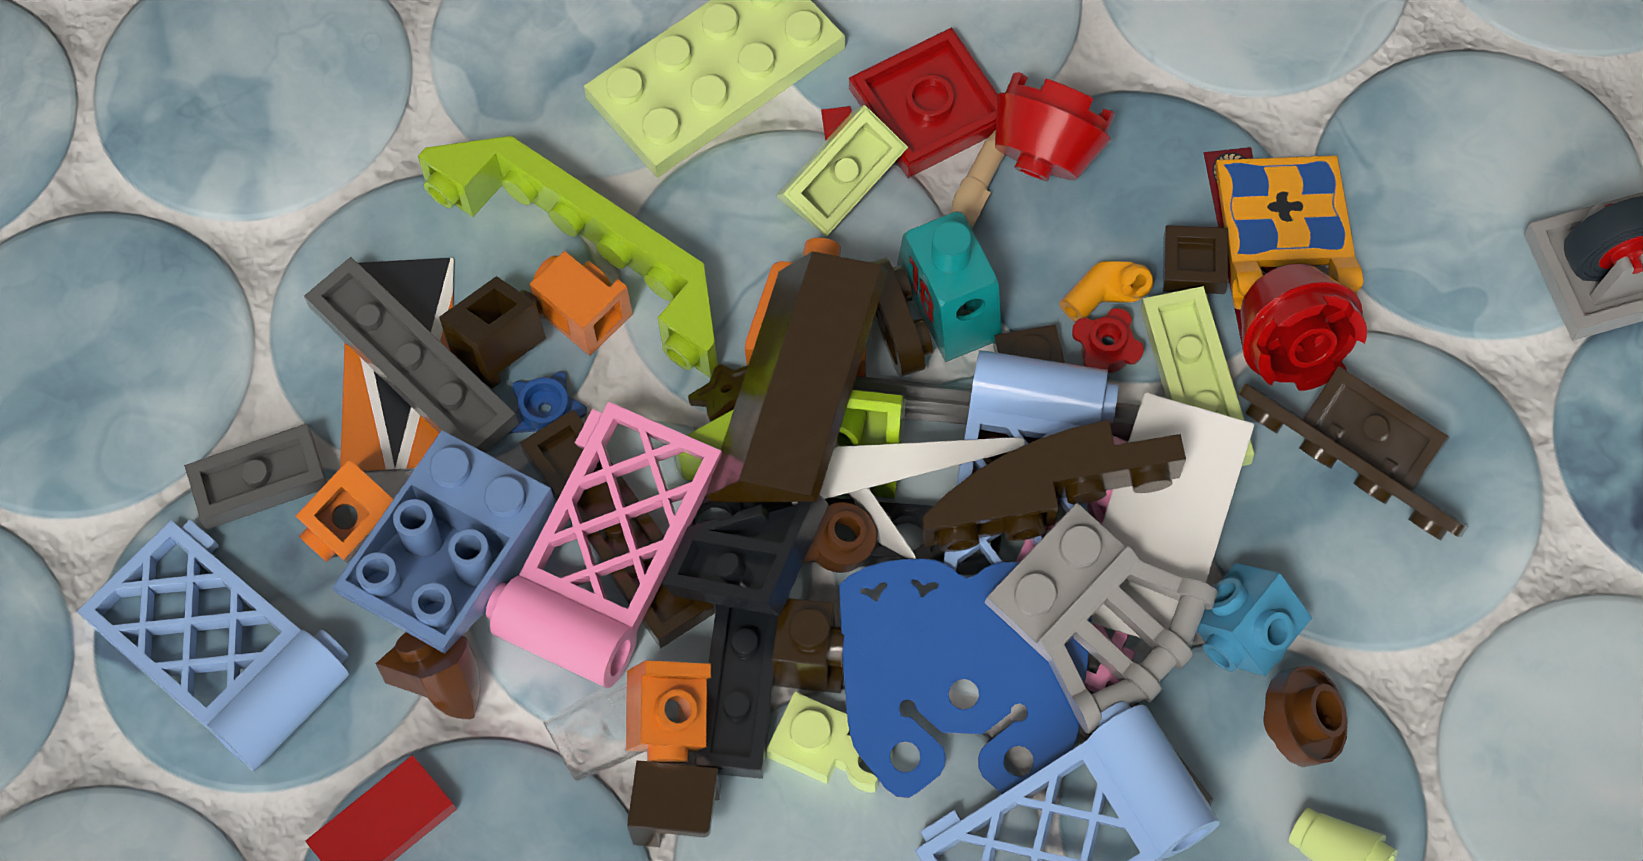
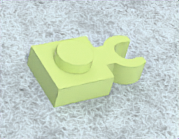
M794 692L766 749L767 758L828 784L835 768H839L846 772L849 781L857 789L865 792H876L878 778L872 773L863 771L859 766L862 759L853 747L847 714ZM893 749L891 750L890 759L893 756Z

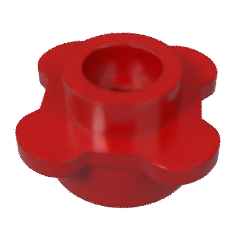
M1114 308L1108 312L1107 316L1094 320L1080 318L1074 323L1072 337L1082 345L1081 354L1084 366L1108 370V373H1113L1121 370L1126 364L1133 365L1141 360L1144 347L1140 341L1134 339L1130 329L1132 317L1127 311ZM1110 337L1114 342L1111 345H1105L1102 339Z

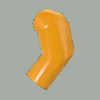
M1119 261L1099 262L1064 296L1059 305L1062 311L1071 320L1076 322L1080 318H1087L1100 303H1129L1145 297L1153 287V275L1142 264Z

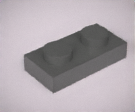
M307 423L184 465L200 521L206 530L316 493L327 483L319 454Z

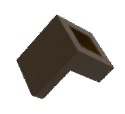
M636 760L627 823L633 845L660 848L662 833L703 838L709 836L715 800H720L721 783L718 768Z

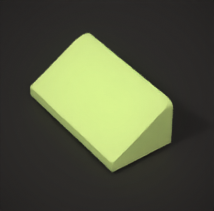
M863 105L856 108L776 196L824 236H828L903 154L908 146L871 110Z

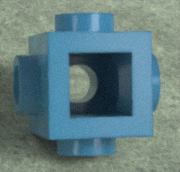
M1235 563L1224 578L1213 586L1218 591L1213 609L1204 611L1197 632L1205 641L1203 645L1205 654L1219 667L1230 672L1238 668L1266 676L1273 666L1281 661L1289 646L1312 617L1280 573Z

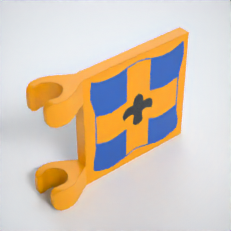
M1337 156L1216 161L1215 170L1224 228H1228V256L1234 308L1241 310L1242 301L1247 291L1263 276L1260 267H1280L1290 264L1329 265V276L1357 295V291L1361 290L1364 282L1363 273L1355 257Z

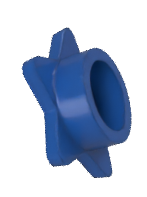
M562 371L557 372L550 378H537L528 383L516 381L512 385L519 407L515 412L519 424L511 431L512 433L537 432L573 409L580 419L587 414V407L567 395L566 374ZM544 404L551 406L550 411L547 413L539 411L540 407Z

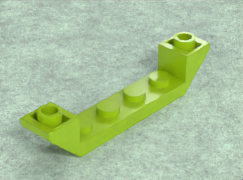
M513 136L425 147L421 151L418 159L425 178L424 188L440 205L449 209L455 205L474 217L499 188L503 186L508 194L519 203L528 206L532 202L546 211L552 222L567 235L576 237L580 234L594 243L602 257L619 269H624L628 266L643 276L646 284L655 294L664 300L671 301L657 317L662 350L679 367L685 370H691L695 367L711 378L714 368L718 366L703 262Z

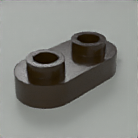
M887 257L871 261V263L883 265L888 270L875 313V319L893 366L899 377L925 370V356L933 354V345L924 320L920 318L913 321L907 302L912 301L913 296L907 274L902 265L893 268Z

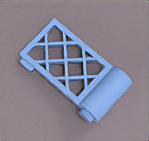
M979 350L964 440L978 439L980 430L1005 433L1010 438H1023L1024 436L1040 439L1064 430L1109 420L1110 423H1113L1119 385L1106 383L1108 370ZM980 459L960 464L957 485L972 475L974 466L977 470L986 466L985 461ZM1066 497L1057 499L1066 512L1075 505L1069 504ZM1088 503L1079 504L1081 507L1087 510ZM999 535L979 538V545L967 550L945 552L944 564L956 571L957 564L979 549L992 565L1001 563L1002 560L989 544L990 541ZM1038 536L1030 540L1036 546L1043 538Z
M170 520L77 612L91 627L208 729L234 756L255 772L349 676L348 671L342 665L349 655L324 630L320 629L314 636L305 630H300L215 558L212 553L219 547L218 544L195 523L189 520L180 528ZM175 545H178L188 554L187 576L156 579V564ZM200 565L210 574L200 575ZM227 587L231 591L230 613L198 616L199 590ZM186 591L185 618L153 621L155 594ZM141 596L140 622L112 625L103 617L121 598ZM243 602L253 611H243ZM270 624L280 632L262 652L241 654L242 626ZM229 628L228 655L196 659L197 631ZM184 633L182 660L158 663L151 660L152 636ZM139 637L138 647L127 638ZM246 668V669L240 674V669ZM227 670V688L206 708L194 698L195 673ZM182 675L181 685L178 684L171 676Z
M1122 701L1101 713L1102 719L1097 730L1084 743L963 820L953 810L920 831L926 843L917 848L915 852L921 861H939L938 856L958 843L965 842L984 847L981 861H993L996 850L1031 858L1030 861H1091L1099 825L1102 824L1127 830L1140 851L1138 855L1128 861H1161L1198 843L1214 831L1220 821L1147 706L1138 705L1131 708L1127 702ZM1085 763L1097 782L1091 812L1055 804L1061 778ZM1047 788L1044 801L1031 799L1032 796ZM1106 798L1119 819L1102 815ZM1018 805L1042 811L1033 849L998 841L1004 814ZM1053 813L1089 821L1080 860L1044 852ZM990 824L987 838L973 835Z

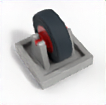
M1643 192L1529 223L1524 234L1525 239L1572 341L1643 321Z

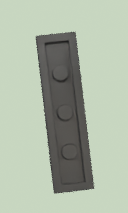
M352 257L348 258L304 295L309 308L438 433L443 430L487 453L519 424L516 414Z

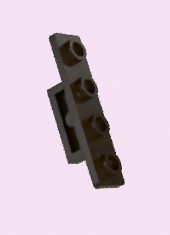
M1338 366L1304 419L1251 385L1245 383L1239 391L1238 395L1251 402V405L1245 412L1248 416L1277 434L1283 425L1294 430L1305 438L1299 449L1328 468L1332 469L1336 461L1340 460L1354 469L1359 475L1353 484L1378 501L1387 504L1392 495L1414 509L1408 520L1435 538L1442 540L1447 531L1457 537H1462L1469 527L1414 491L1450 436L1342 367Z

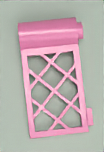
M608 401L603 413L594 409L591 410L575 444L584 450L519 576L511 579L508 584L505 582L500 583L492 592L486 606V617L490 619L492 635L605 688H610L616 684L627 668L635 649L637 631L670 567L687 527L691 525L706 496L712 475L723 454L719 449ZM618 423L639 432L646 453L612 465L606 446ZM651 438L667 445L654 449ZM683 452L703 460L692 482L668 491L659 461ZM600 460L603 469L594 472ZM650 465L659 494L625 507L616 478ZM607 482L616 511L583 523L577 507L583 491ZM682 500L677 512L675 513L672 503ZM664 507L670 526L663 540L639 549L629 519ZM569 518H571L573 527L564 530ZM621 523L630 552L596 565L587 535ZM576 539L578 540L587 569L563 578L543 570L555 547ZM654 557L646 571L643 561ZM634 564L640 585L628 609L607 600L600 577ZM591 581L594 593L578 587V585Z

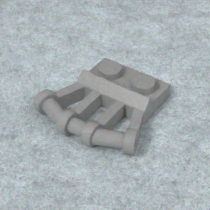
M1076 503L988 595L984 603L1049 662L1080 726L1089 734L1097 730L1102 719L1101 713L1107 708L1122 701L1127 702L1130 706L1141 701L1151 703L1162 691L1159 683L1174 667L1182 669L1193 657L1190 648L1205 610L1213 609L1218 591L1202 581L1182 578L1142 562L1129 545L1125 547L1083 507ZM1125 580L1179 601L1168 630L1162 627L1120 588ZM1103 604L1153 649L1139 665L1132 662L1088 621ZM1073 637L1120 681L1090 694L1065 644Z

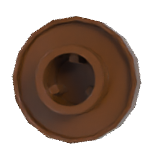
M1300 666L1284 670L1271 680L1265 697L1263 722L1268 736L1273 740L1277 749L1289 762L1300 767L1333 762L1342 753L1347 740L1346 709L1335 684L1323 671L1313 666Z

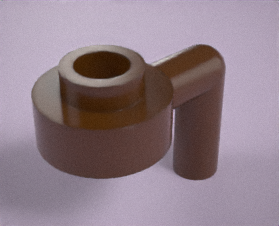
M840 502L828 505L803 564L815 560L821 567L836 573H846L860 567L871 554L876 543V528L871 517L854 504ZM839 524L847 525L854 531L855 540L851 542L842 541L837 537L834 527Z

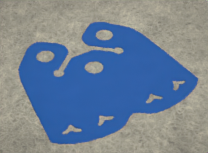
M902 559L865 567L849 575L839 584L841 634H844L842 656L847 722L853 747L884 788L896 797L910 798L940 776L945 767L946 759L944 748L911 717L901 715L899 706L904 700L913 701L915 709L942 733L984 734L1010 714L1011 708L1015 704L1024 705L1027 709L1025 720L1013 722L981 749L978 756V768L982 777L1001 794L1073 750L1079 730V722L1049 662L984 603L995 587L1020 562L996 563L984 568L978 574L966 578L959 575L950 566L937 560ZM913 579L917 580L922 585L936 582L939 587L921 597L918 589L911 581ZM882 582L887 584L877 602L870 596L860 593V590L863 588L873 590ZM1072 637L1065 644V647L1085 685L1089 652ZM958 680H970L978 688V701L969 709L957 708L949 699L950 687ZM901 742L912 743L920 752L919 764L909 772L898 771L891 763V750ZM1016 746L1028 749L1034 761L1030 772L1019 777L1007 772L1003 762L1006 752Z

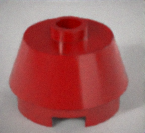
M1020 72L1013 73L1006 92L999 93L997 98L995 148L1017 161L1014 168L1030 177L1048 181L1050 175L1062 179L1077 180L1111 142L1108 131L1115 113L1112 110L1103 109L1097 115L1089 110L1094 98L1050 79H1045L1040 89L1025 86L1028 77Z
M1290 264L1266 273L1250 287L1242 301L1241 324L1245 361L1255 373L1262 376L1265 382L1271 386L1274 381L1294 383L1298 391H1306L1325 385L1338 366L1347 370L1342 360L1353 350L1356 342L1360 341L1364 344L1366 342L1367 326L1363 318L1362 304L1357 295L1343 284L1310 265Z

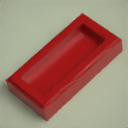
M411 755L305 840V842L320 861H394L454 813L456 808L416 758Z

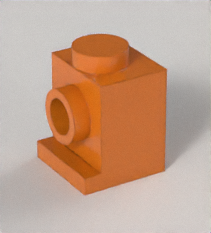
M563 251L559 256L554 255L546 259L537 269L533 281L530 283L532 295L541 305L544 318L589 356L633 315L628 288L623 282L617 279L611 284L608 277L596 265L589 261L582 265L566 251Z
M349 459L295 516L307 527L299 535V538L326 562L335 554L345 562H348L357 553L393 501V498ZM342 506H352L357 511V522L349 529H340L334 523V514Z
M645 660L627 670L626 751L647 752V761L682 764L688 762V753H693L706 747L707 679L711 677V664ZM668 700H674L678 703V723L670 721L665 714V704Z

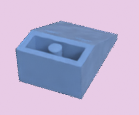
M441 430L332 588L340 596L437 650L446 653L486 612L488 600L494 589L500 583L505 582L508 584L511 579L519 576L555 506L552 490L550 487Z

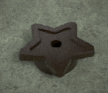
M723 364L716 366L709 383L689 394L688 400L690 405L706 407L710 422L734 410L748 366L737 370Z

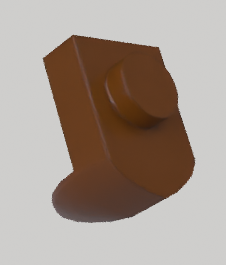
M406 632L397 640L396 645L375 663L386 684L428 698L433 706L445 715L457 719L470 720L474 718L480 694V671L477 659L465 636H461L446 653H443Z

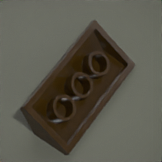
M812 251L778 272L721 447L723 453L712 475L706 497L712 502H818L888 274V270L883 265Z

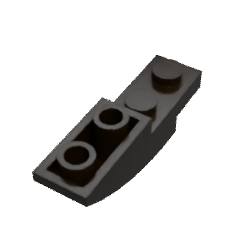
M1105 420L1074 427L1035 440L1001 456L974 472L940 499L922 517L924 547L939 545L940 550L943 552L963 551L979 545V538L1006 534V539L1010 541L1028 540L1043 535L1046 532L1045 527L1055 525L1058 512L1057 499L1066 497L1069 504H1086L1104 498L1107 495L1106 490L1132 486L1135 493H1151L1168 488L1173 484L1172 479L1180 478L1186 461L1181 434L1114 445L1110 421Z

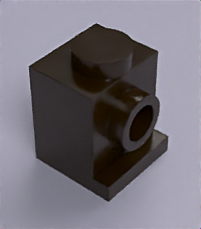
M497 276L439 316L450 352L491 389L501 383L499 373L546 339L541 323L544 320V312L537 299L527 290L521 289L518 291Z
M793 598L787 599L781 615L778 616L772 656L776 687L841 694L844 671L842 656L844 634H841V627L835 626L834 603Z

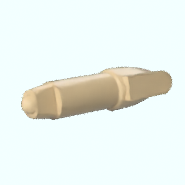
M996 130L984 142L967 176L961 181L960 188L955 193L952 201L951 213L961 211L965 215L971 229L974 227L991 192L987 188L1005 156L995 148Z

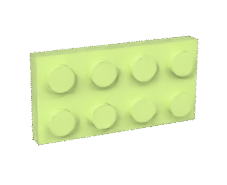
M710 0L585 84V95L593 107L658 178L844 50L845 35L811 0Z

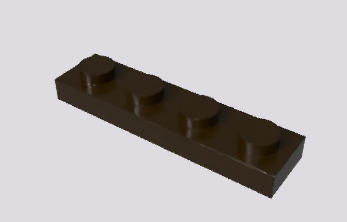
M574 409L520 442L523 454L544 484L551 488L556 501L584 450L575 444L584 423ZM600 460L594 472L603 469ZM617 477L616 480L625 507L640 502L623 477ZM607 482L585 489L577 503L583 523L616 511ZM648 512L629 519L639 549L663 540V533ZM621 523L587 535L591 551L600 563L630 552ZM654 557L643 561L646 571ZM634 564L608 574L629 605L640 585ZM661 583L642 623L661 649L714 615V605L712 603L676 597Z

